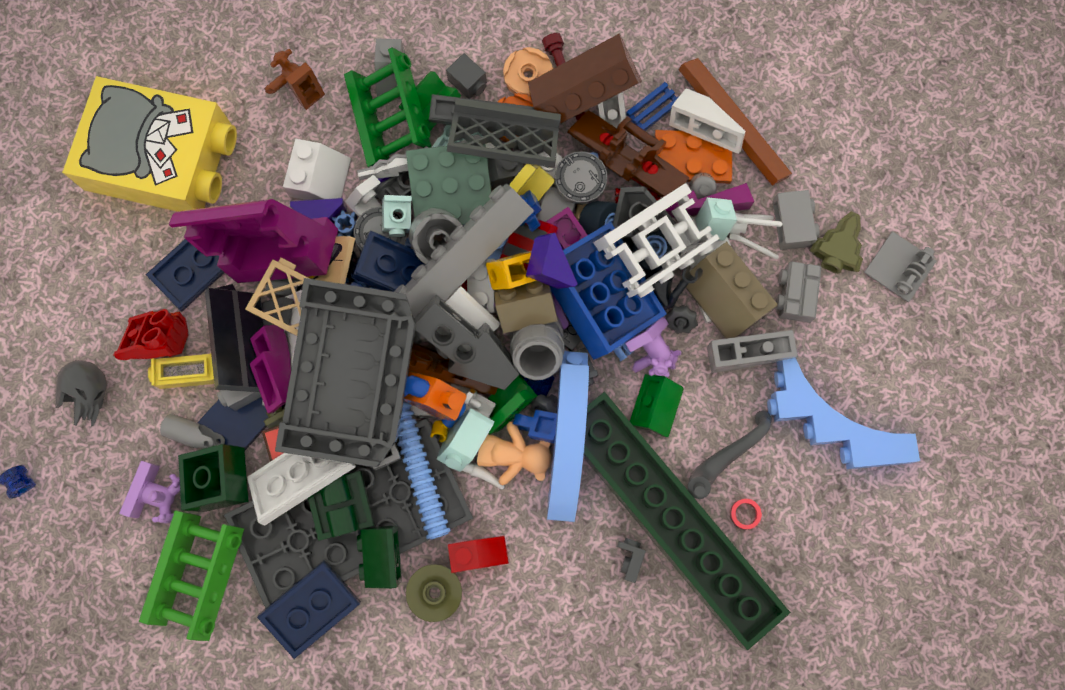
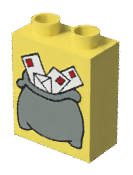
M96 76L62 173L84 191L173 211L204 208L206 202L214 204L220 196L222 177L216 170L221 154L229 156L235 148L237 140L236 127L231 125L216 102Z

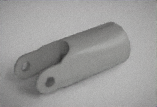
M175 414L167 415L160 426V433L163 437L192 448L205 449L225 444V439L222 435L213 432L202 424Z

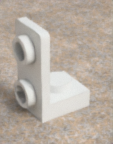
M374 175L357 186L345 201L358 217L371 208L382 207L374 198L377 195L374 190L381 183Z

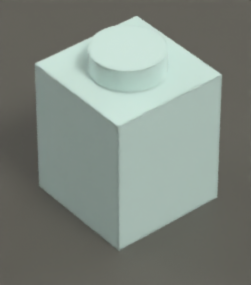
M707 197L695 218L698 230L700 231L710 226L712 236L717 234L720 238L719 240L724 241L737 221L732 200Z

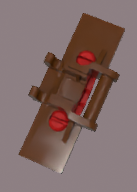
M588 110L567 132L579 142L598 153L599 159L603 162L604 166L628 182L633 179L662 198L689 180L688 176L658 156L664 149L666 141L663 139L658 140L634 124L628 116L616 128ZM628 133L646 144L639 152L625 143Z

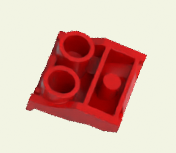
M161 309L157 312L150 311L130 317L120 345L113 355L117 360L170 357L182 354L188 338L186 318L180 312L170 313L167 309Z

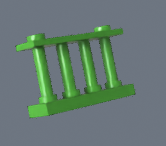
M175 510L139 622L146 625L166 626L168 620L190 627L186 639L209 641L215 628V621L234 560L241 545L244 528L222 524L220 531L199 525L202 516ZM195 536L216 542L212 559L190 553ZM186 564L207 570L203 587L181 581ZM177 592L198 598L193 616L172 609Z

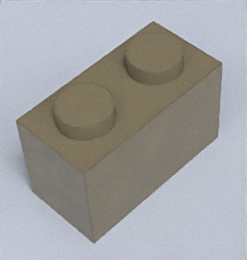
M534 281L511 289H501L494 292L495 307L503 334L520 330L529 325L558 321L551 288L547 284Z

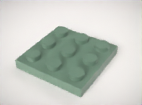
M447 146L406 151L414 218L430 208H436L450 212L462 225H465L471 219L469 216L473 210L480 205L484 206L490 200L491 185L486 157L447 152Z

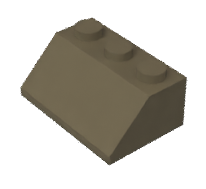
M725 242L690 270V274L694 277L698 268L703 270V274L696 282L688 284L686 287L687 291L725 339L740 336L771 313L778 305L728 242Z

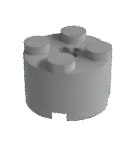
M430 208L420 213L411 224L409 230L411 247L417 257L424 264H427L432 259L431 254L440 245L445 246L451 240V233L462 224L450 212L443 209ZM434 235H441L443 239L441 241H434L433 237Z

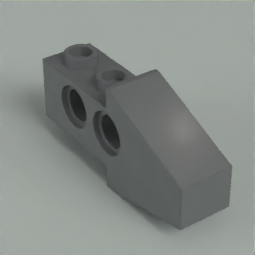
M437 295L414 318L416 325L415 334L421 340L431 342L440 356L445 359L450 358L448 363V371L450 373L503 390L519 375V372L514 367L511 354L487 323H484L477 330ZM445 326L451 332L447 335H441L436 329ZM462 344H467L472 349L469 352H461L458 347Z

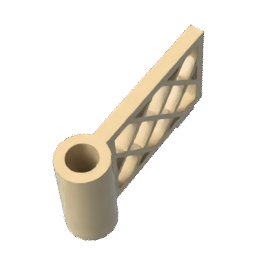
M280 258L278 262L272 260L245 310L297 336L298 330L295 328L299 327V323L291 326L285 324L281 312L297 307L299 315H301L300 302L294 287L303 285L304 278L308 277L294 271L296 265L283 258ZM277 268L287 274L289 284L273 289L270 278ZM291 276L300 281L293 283ZM268 284L270 290L264 291L266 285ZM291 288L295 303L279 308L275 293ZM272 295L276 309L262 312L254 308L260 297ZM277 313L279 320L270 315Z

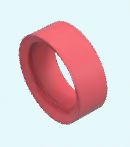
M751 499L738 500L730 509L731 521L740 529L747 530L756 527L762 517L759 505ZM741 504H749L755 510V519L749 525L740 523L736 518V509Z

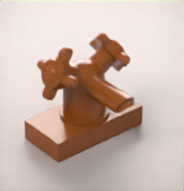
M291 49L275 53L270 65L272 68L280 65L282 74L264 88L265 92L273 94L288 83L298 102L307 110L325 95L312 68L306 62L301 66L290 62L288 56L292 54Z

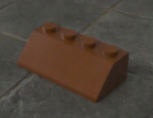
M619 33L528 82L534 110L561 114L560 124L632 88L641 83L642 80Z

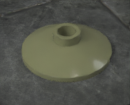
M431 564L421 567L410 577L407 583V604L412 613L424 621H443L453 615L460 605L462 599L460 580L455 573H451V569L443 565ZM437 587L440 590L438 598L430 596L431 588Z

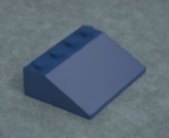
M611 222L563 250L578 285L560 289L550 286L552 293L593 360L609 354L667 314L653 291L642 298L638 294L629 298L627 295L629 289L627 287L624 288L622 283L631 278L632 275L620 256L617 254L607 260L604 256L606 255L605 251L599 252L593 242L615 229ZM619 239L613 244L615 247H618L624 242L622 239ZM642 277L637 282L638 284H641L646 279L645 277Z

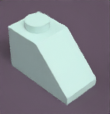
M470 408L448 431L447 439L442 442L437 460L446 464L449 468L461 472L475 457L491 430L494 421Z

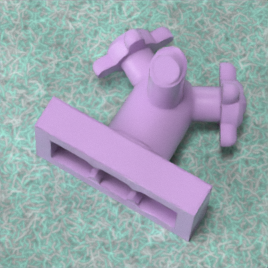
M664 316L625 343L630 352L643 346L648 354L635 361L632 369L635 373L653 365V368L649 370L650 376L664 375L669 377L668 367L672 370L676 369L675 363L678 360V356L681 355V351L670 350L661 336V332L669 325Z
M141 461L119 514L131 518H139L146 503L159 508L160 515L152 518L154 523L166 524L171 522L174 513H171V505L174 502L175 495L180 492L179 477L171 474L169 477L173 483L168 488L156 484L154 480L160 466Z

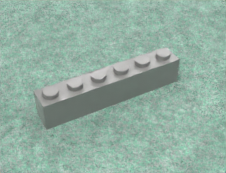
M505 184L503 187L501 185L496 187L489 195L490 200L484 206L480 205L475 208L469 216L471 219L464 226H458L451 233V240L445 246L440 245L431 254L432 259L425 266L420 265L412 273V279L405 286L402 284L394 291L406 294L413 318L421 312L435 295L445 302L534 212L508 184Z

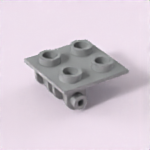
M892 231L864 273L905 301L910 302L937 262L934 259L935 251L929 247L920 250Z

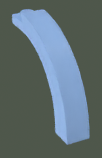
M564 351L562 365L559 368L557 419L548 493L547 520L575 522L586 432L589 382L588 353Z

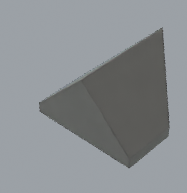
M644 186L621 187L613 226L617 228L657 202V200ZM665 210L655 216L656 220H659L667 215L672 225L677 224ZM659 227L654 229L650 233L660 230ZM636 228L621 239H630L640 231Z

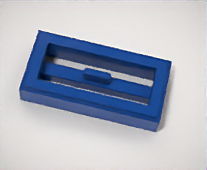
M664 82L626 112V116L630 117L634 124L646 131L671 111L672 105L679 96L676 97L674 95L675 92L672 89L670 90L668 84ZM661 93H665V95L659 98L656 102H654L651 106L645 109L638 116H634V114L640 111L643 107H645L648 103L654 100ZM668 99L672 100V102L666 105L663 109H661L658 113L652 116L644 124L640 123V121H642L645 117L651 114L654 110H656L659 106L665 103Z

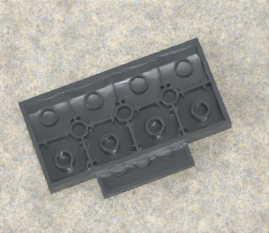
M425 419L416 423L415 427L419 428L417 434L422 437V440H420V443L424 444L422 450L427 453L425 459L430 463L427 466L428 469H432L430 475L435 479L433 485H436L438 488L435 490L436 494L440 495L438 501L443 504L441 510L445 511L443 517L444 520H448L446 526L451 530L473 519V516L451 468L437 460L441 446L436 435H433L432 438L430 437L432 426L429 420ZM397 439V441L395 442V444H396L397 449H398V451H399V453H400V451H401L402 449H401V447H398L397 443L399 442V439ZM400 455L401 460L378 470H374L370 466L355 464L356 467L344 475L358 471L362 472L375 524L371 527L398 525L400 554L430 540L426 539L428 532L423 529L425 523L421 522V518H423L422 513H418L420 507L415 503L417 497H413L415 490L410 487L412 481L408 480L407 477L410 474L405 471L407 465L402 461L404 455ZM308 498L265 526L258 523L253 501L224 514L228 525L244 528L239 550L265 608L323 560L330 565L343 581L359 574V564L363 563V554L357 550V535H361V529L318 541Z

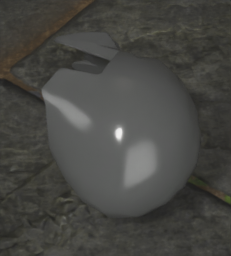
M83 360L69 362L57 374L55 407H61L63 402H74L75 426H77L81 417L82 420H86V417L89 421L91 419V427L94 426L100 411L99 409L102 408L107 388L105 374L95 364Z

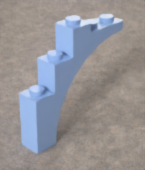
M796 358L777 362L778 372L774 373L776 388H780L781 391L774 392L771 395V399L767 401L768 413L770 416H774V422L806 419L807 423L803 425L805 439L810 440V446L843 443V447L840 448V459L843 464L846 463L847 470L911 464L920 461L916 434L889 433L874 430L851 421L830 407L815 392L804 377Z

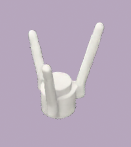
M735 212L737 221L729 232V239L739 241L767 256L778 259L779 256L740 236V233H746L748 224L781 227L782 222L772 221L774 219L772 215L741 214Z

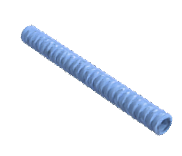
M403 401L397 437L399 442L397 445L402 449L400 455H404L402 461L407 465L405 471L410 474L407 476L408 480L412 481L410 487L415 490L413 497H417L415 503L420 507L418 513H422L423 516L421 518V522L425 523L423 529L428 532L426 539L432 540L449 534L448 532H451V530L446 526L448 520H444L443 517L445 515V511L441 510L443 504L438 501L440 495L436 494L435 491L438 488L436 485H433L435 479L430 475L432 469H428L427 466L430 463L425 459L427 453L422 450L424 444L420 443L422 437L417 434L419 428L415 427L417 421L412 418L414 412L410 411L411 404Z

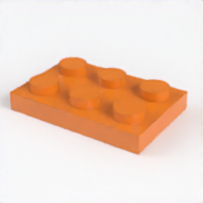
M655 130V138L666 141L664 149L658 156L688 176L689 180L687 182H690L698 173H708L714 178L716 183L731 184L732 151L684 131Z

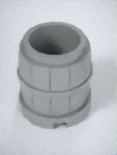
M558 317L556 322L529 325L520 330L510 332V354L515 369L524 377L532 380H543L554 375L561 367L564 355L563 325Z

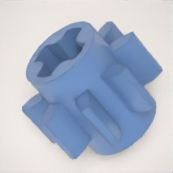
M342 210L340 216L337 218L332 217L335 226L338 228V236L354 237L353 232L357 220L355 212L349 215L345 214ZM351 224L352 227H351L350 229H349V228H345V229L343 230L342 227H343L344 225H345V226H349V225Z

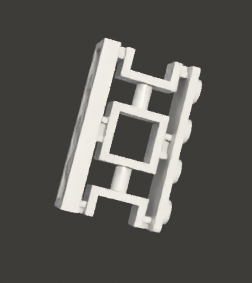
M687 183L593 242L599 252L605 251L606 255L604 256L607 260L617 254L620 256L632 275L631 278L622 283L624 288L627 287L629 289V292H627L629 298L637 294L642 298L654 290L652 286L657 281L660 284L666 282L674 276L673 270L678 267L680 270L688 267L695 262L692 257L697 254L700 257L714 249L712 244L720 239L717 234L712 236L710 226L699 231L685 210L695 203L693 198L689 199L687 196L692 192ZM674 203H679L680 206L671 211L678 224L673 226L667 215L656 220V215ZM658 227L672 248L671 251L658 258L645 235ZM636 228L640 231L631 237L638 248L633 254L626 242L618 247L614 246L613 243ZM682 233L686 234L691 243L699 239L702 240L701 243L682 256L678 255L679 252L687 248L679 236ZM645 259L651 270L660 265L663 269L641 284H638L637 281L646 275L639 262Z

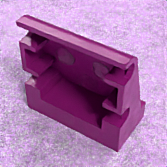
M274 199L177 211L172 215L169 226L172 228L186 226L184 238L206 257L219 255L217 266L237 283L261 281L272 260L278 262L280 258L295 264L296 268L294 271L306 277L326 275L338 228L328 217L310 219ZM276 268L270 279H288L286 273Z

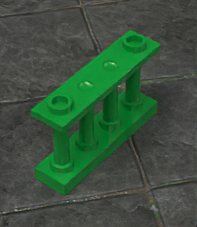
M393 47L388 49L391 63L367 77L353 70L344 74L367 167L373 166L379 159L388 160L389 155L412 143L422 148L426 146L428 148L432 147L429 139L431 136L430 131L425 124L410 68L412 66L411 61L405 53ZM395 74L398 86L373 99L370 91L371 86ZM401 97L404 109L379 122L376 114L377 109ZM407 120L410 133L385 145L382 137L383 132Z

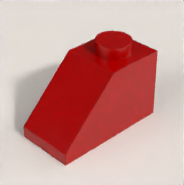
M505 536L448 544L451 573L509 564Z

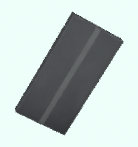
M209 287L205 291L215 390L260 392L250 363L257 358L250 338L264 326V319L245 310L254 294L252 292ZM261 297L254 307L262 311Z

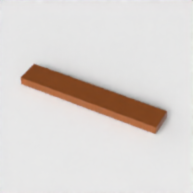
M699 58L685 62L680 66L679 71L697 93L712 99L746 131L742 149L773 186L788 178L792 172Z

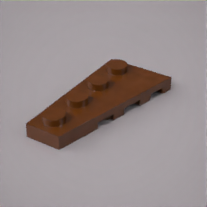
M413 342L409 371L468 387L482 394H496L497 387L450 373L448 371L450 358L445 359L437 351Z

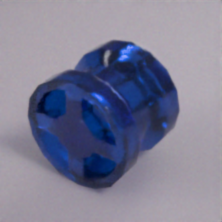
M25 465L12 467L0 475V484L7 488L6 494L9 499L20 497L36 485L34 480L26 475L28 471Z

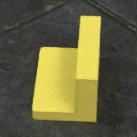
M526 164L509 186L519 195H523L530 190L539 202L553 185L555 179L540 166Z

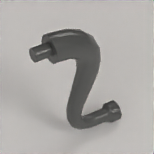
M762 410L756 413L755 422L758 425L756 428L706 459L692 472L688 481V491L694 498L703 499L707 497L711 491V485L721 472L767 434L772 422V417L767 411Z

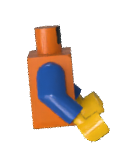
M409 372L404 401L441 419L433 423L430 437L432 438L433 435L439 434V441H446L448 429L453 427L465 412L467 395L435 377Z

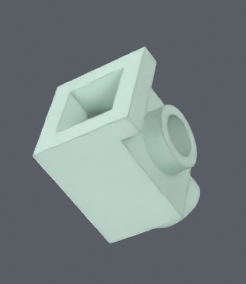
M384 195L382 200V232L389 233L391 237H403L405 233H409L411 227L412 196ZM393 212H400L402 218L395 219Z

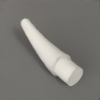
M470 462L462 470L471 476L478 477L495 485L499 489H504V485L499 484L497 477L484 467L478 466L475 462Z

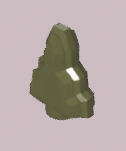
M852 211L839 220L835 229L827 230L823 238H817V241L809 251L822 260V268L836 274L841 273L842 269L853 272L860 271L863 258L859 255L862 245L858 240L861 230L860 215Z

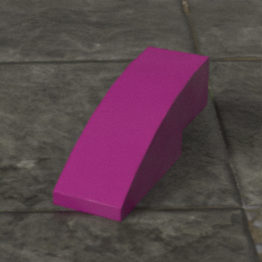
M276 325L263 326L250 338L257 356L250 363L268 414L274 413L286 403L291 375L287 338L284 329Z

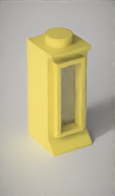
M211 353L160 359L152 358L151 367L148 368L149 381L152 386L159 389L214 384Z

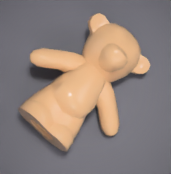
M508 422L507 430L512 438V442L492 434L489 435L488 433L478 450L477 465L482 467L509 466L499 478L498 482L500 485L509 483L522 468L533 473L539 481L545 479L546 471L550 467L552 460L549 448L551 443L540 441L539 443L526 446L520 430L513 422Z

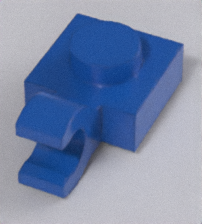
M528 190L525 194L520 195V197L534 212L520 226L526 223L530 231L533 232L540 226L536 214L542 209L536 196Z
M535 410L534 417L515 414L513 424L518 426L519 430L528 431V436L531 439L549 443L555 442L557 413Z

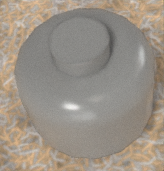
M698 173L690 181V190H694L697 199H701L715 194L717 185L710 174Z

